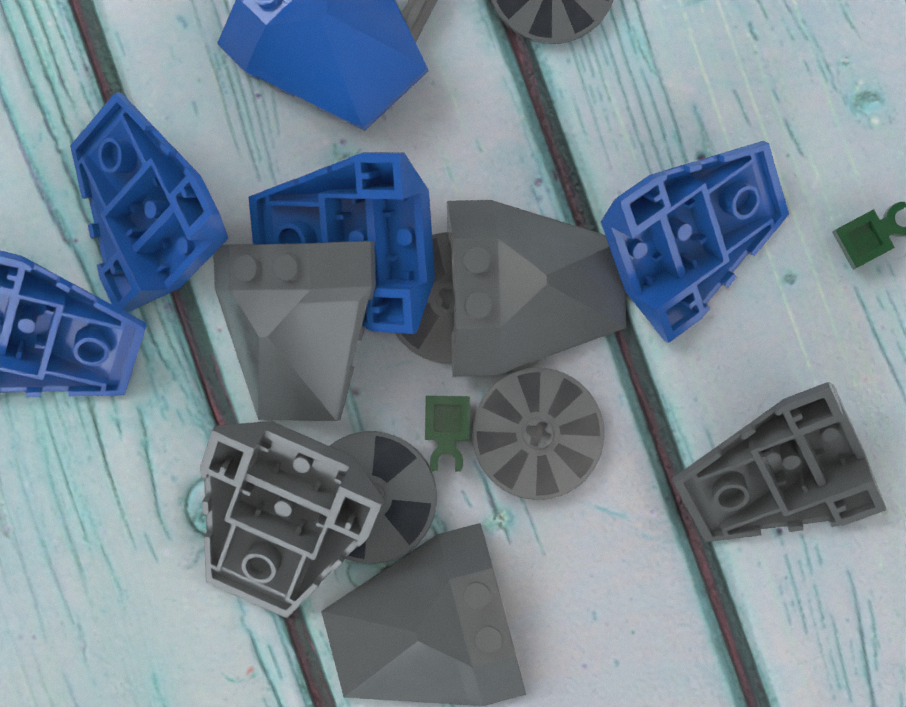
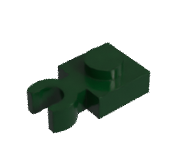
M898 202L890 206L885 211L881 220L873 209L832 231L853 270L894 249L895 247L889 236H906V227L899 226L895 221L896 213L906 207L905 202Z
M426 395L425 440H438V448L433 451L430 457L432 471H438V459L441 455L450 454L455 458V472H461L463 456L456 448V441H469L470 396Z

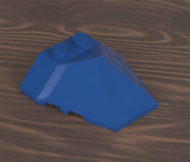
M236 0L217 42L223 51L247 75L257 80L262 79L280 88L282 92L293 97L297 96L315 105L317 109L363 131H366L429 71L395 0Z
M114 93L74 140L70 148L82 199H89L94 220V223L88 225L90 238H98L103 263L97 265L99 279L111 304L129 313L180 289L229 238L221 215L201 175L123 93Z
M760 141L647 176L614 199L602 218L601 225L625 292L661 338L670 343L707 314L711 309L707 305L709 300L722 285L729 287L737 278L733 273L748 254L753 256L757 254L788 217L789 212L770 145L765 141Z
M363 152L248 197L253 244L374 241L376 288L373 299L368 300L362 326L373 332L414 334L418 331L435 280L429 189L404 152Z
M0 250V393L26 392L27 398L41 397L42 392L68 391L69 397L125 395L144 336L146 323L21 255Z

